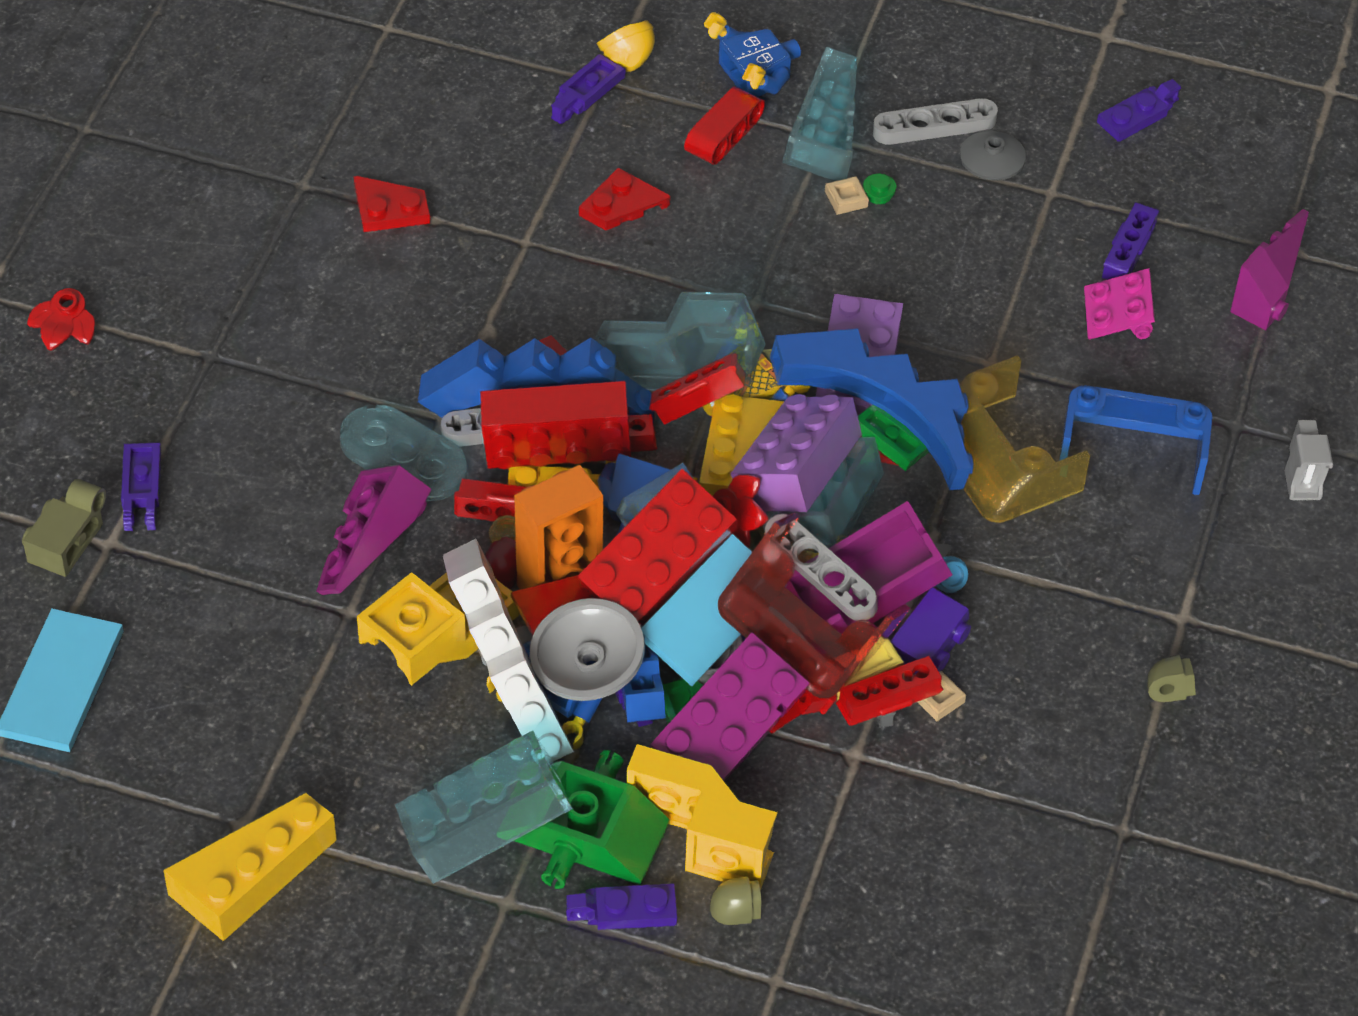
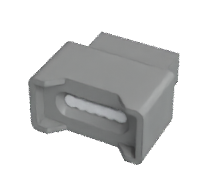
M1298 420L1289 446L1290 455L1285 467L1290 500H1321L1326 475L1329 468L1332 469L1333 467L1328 436L1318 434L1316 420Z

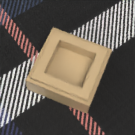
M857 176L825 184V193L837 215L868 207L869 199Z
M942 671L939 673L942 676L941 686L944 690L940 694L918 701L936 721H939L965 703L966 694Z

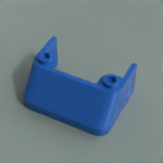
M1087 385L1076 387L1069 393L1057 473H1065L1073 421L1197 439L1192 494H1200L1208 462L1212 413L1208 407L1198 402Z

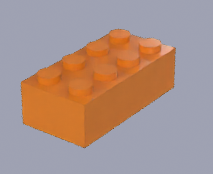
M581 465L569 470L560 471L552 478L535 486H528L514 495L517 586L520 590L579 575L603 550V494Z

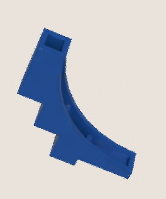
M858 329L776 335L770 360L778 385H806L832 389L860 398L879 407L905 425L927 447L939 465L949 490L964 489L969 474L973 472V458L970 453L966 452L963 443L964 430L961 421L964 414L968 412V398L966 393L961 392L958 379L919 382L917 369L911 366L908 354L869 357L868 345L866 342H862Z
M536 338L507 356L502 355L499 351L478 339L422 374L420 380L418 403L441 418L449 412L481 405L480 391L625 381L628 415L652 414L654 423V411H651L649 408L652 393L616 369V355L592 338H589L561 356Z

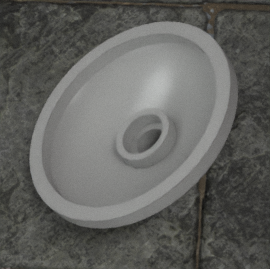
M596 598L572 601L553 610L538 625L530 643V661L540 683L555 695L576 701L600 699L622 689L638 672L645 653L643 632L636 618L623 606ZM589 661H596L592 665H586Z

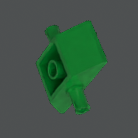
M602 751L594 771L564 761L526 770L496 829V835L552 854L545 871L541 875L542 881L550 887L556 878L555 888H564L574 863L638 885L642 884L670 824V819L634 785L615 779L624 763L623 758L616 752L613 753L609 761L608 758L611 751Z

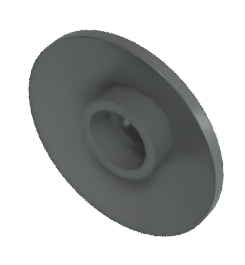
M986 130L972 134L963 142L960 149V160L965 169L974 176L985 180L999 181L1009 179L1023 169L1026 161V152L1023 145L1015 137L1001 131Z

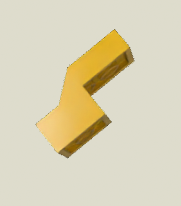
M411 572L357 615L359 643L365 645L369 642L375 646L379 643V640L384 642L393 652L397 660V666L405 673L411 686L439 663L467 659L478 650V646L469 630L466 614L449 584L447 572L430 586ZM495 579L513 621L520 615V612L510 596L512 591Z
M637 744L627 767V783L634 785L670 819L671 825L687 829L685 871L722 882L732 878L748 876L749 881H759L761 891L774 852L767 849L772 837L777 812L739 802L711 765Z

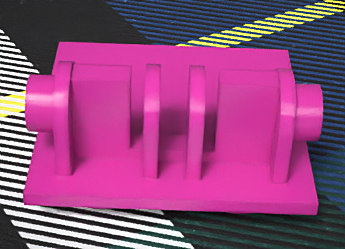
M1149 268L1084 286L1089 340L1131 329L1138 339L1149 337L1153 330L1152 323L1155 322Z

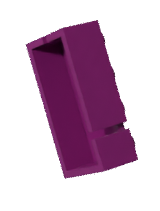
M906 501L828 548L875 590L878 610L869 620L855 621L848 617L795 569L780 578L788 584L785 588L797 609L804 613L810 631L817 642H831L837 645L846 640L847 635L853 634L851 628L857 626L861 631L953 574L910 503ZM818 555L805 563H812L817 559ZM833 571L826 575L824 582L828 586H838L844 581L845 576L841 572ZM852 588L848 591L853 598L855 606L858 604L864 607L868 605L867 599H858L853 594Z
M751 632L653 740L649 748L711 765L725 782L778 723L780 717H783L805 693L809 682Z

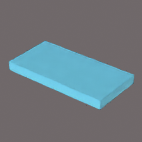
M732 534L641 628L645 644L690 686H693L788 584Z
M51 608L1 716L0 736L71 752L124 632L122 624Z

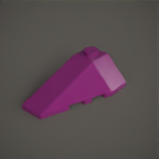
M1302 209L1285 224L1282 232L1276 231L1272 234L1269 244L1262 242L1243 263L1238 277L1231 313L1265 331L1274 320L1280 321L1289 306V303L1285 302L1308 218V211Z
M400 465L361 471L342 510L348 514L344 526L337 527L334 538L339 541L338 546L327 556L316 592L321 595L338 594L350 585L423 513L431 488Z

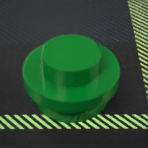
M872 174L864 180L863 189L871 203L885 204L895 195L896 182L886 174Z

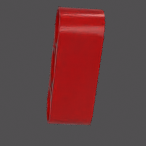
M733 86L690 130L685 140L684 149L712 165L718 164L759 121L764 111L765 101L737 86Z

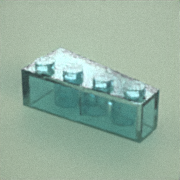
M829 47L825 48L789 135L782 163L834 181L847 178L853 154L856 56Z

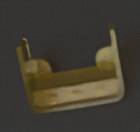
M1019 356L972 372L959 383L961 392L966 393L968 398V412L964 414L961 421L964 430L963 443L966 452L970 453L973 458V472L969 474L964 490L980 514L988 521L995 523L1011 520L1082 492L1090 460V454L1087 450L1055 462L1046 450L1039 447H1026L1015 451L987 412L986 407L1016 396L1021 366Z

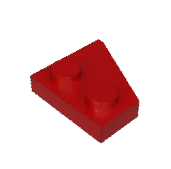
M617 168L579 206V216L606 231L620 226L625 221H633L644 217V210L658 205L661 209L667 208L670 205V195Z
M361 176L353 177L363 232L430 224V213L425 190Z

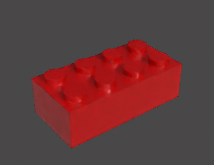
M625 381L480 391L481 427L488 469H509L519 466L542 467L548 464H581L583 462L605 460L614 462L617 460L618 454L631 457Z
M681 469L577 576L579 584L593 598L608 600L623 606L636 618L640 627H642L737 529V519L684 469Z

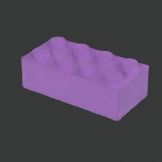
M834 294L828 331L858 329L862 342H866L868 345L869 357L896 355L903 303ZM817 387L816 397L826 395L853 397L857 416L872 405L860 398L839 391Z
M802 394L787 397L731 472L732 479L738 475L747 474L760 478V486L753 500L763 511L807 512L862 435L853 397H838L837 395L806 397Z

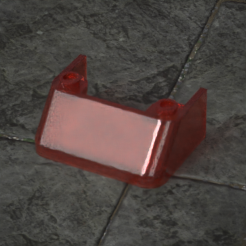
M793 512L772 525L720 595L718 610L721 617L745 638L752 632L809 682L807 690L818 698H830L841 691L874 656L911 608L906 604L902 605L887 615L879 627L869 621L858 620L850 624L842 634L839 633L785 587L793 577L795 564L792 556L779 544L800 518L796 512Z

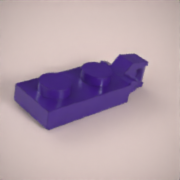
M601 54L597 55L559 87V93L555 97L556 100L551 104V119L562 125L571 119L574 112L579 115L586 111L625 78L626 69Z
M1171 79L1162 83L1158 89L1155 86L1146 88L1098 114L1097 123L1114 139L1120 142L1166 117L1168 110L1173 107V103L1179 100L1178 96L1181 86Z
M673 883L595 887V889H587L586 893L566 895L567 921L588 920V925H597L598 930L677 925L675 885Z

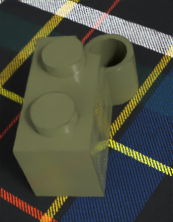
M75 479L68 488L66 498L62 496L59 500L55 498L47 500L40 517L34 525H30L23 535L22 544L25 549L27 562L66 577L103 525L101 509L105 503L106 490L86 481Z

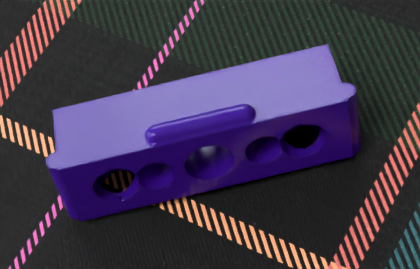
M1135 202L1129 216L1121 224L1112 241L1113 246L1103 265L1102 278L1108 280L1133 273L1156 228L1160 210Z

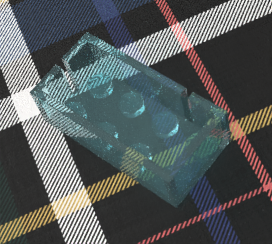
M533 730L492 753L477 759L453 774L445 776L433 784L434 790L428 792L425 788L395 804L412 854L433 884L573 809L552 759Z

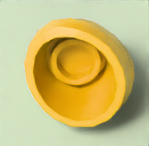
M646 20L629 24L616 30L597 42L600 51L604 52L605 57L624 67L626 72H632L641 67L651 55L655 44V35L652 24Z

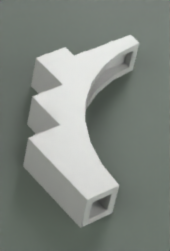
M477 539L443 554L449 584L466 614L469 630L487 663L490 679L506 709L509 710L537 766L550 764L574 752L540 681L533 671L529 657L501 596L493 570Z

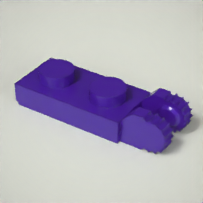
M160 442L124 444L121 489L124 531H133L135 525L134 508L146 507L145 525L147 530H156V507H159L162 452Z

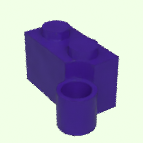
M932 587L890 642L904 664L929 656L940 672L947 665L950 658L949 652L955 644L961 645L970 633L971 625L967 623L969 620V609Z

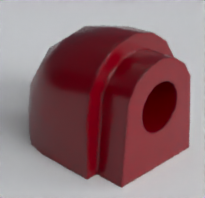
M502 537L499 541L491 543L485 553V557L493 570L495 579L508 589H511L517 582L516 541L508 537Z

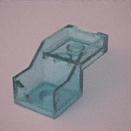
M681 292L666 322L604 320L594 338L595 341L616 355V369L649 391H655L731 353L738 355V362L744 372L752 374L766 345L744 293Z

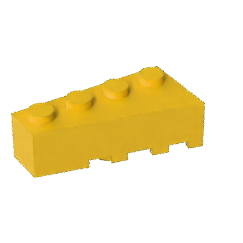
M728 394L715 400L699 484L709 494L713 496L716 491L728 488L732 481L731 472L784 401L743 397L735 394Z
M305 793L163 870L168 895L224 941L337 840L334 815Z

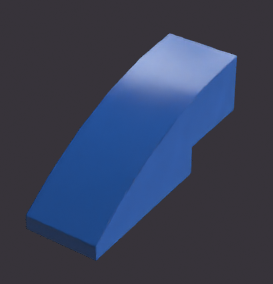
M645 644L644 658L638 672L621 689L627 722L666 718L664 689L659 672L658 655Z

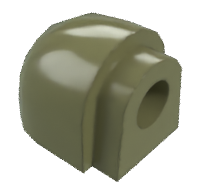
M1179 654L1162 658L1151 667L1147 676V689L1149 696L1154 701L1172 702L1185 700L1187 696L1196 695L1195 678L1190 658L1181 659Z
M748 876L732 878L716 887L710 900L712 917L724 925L752 923V919H761L762 903L759 881H749Z

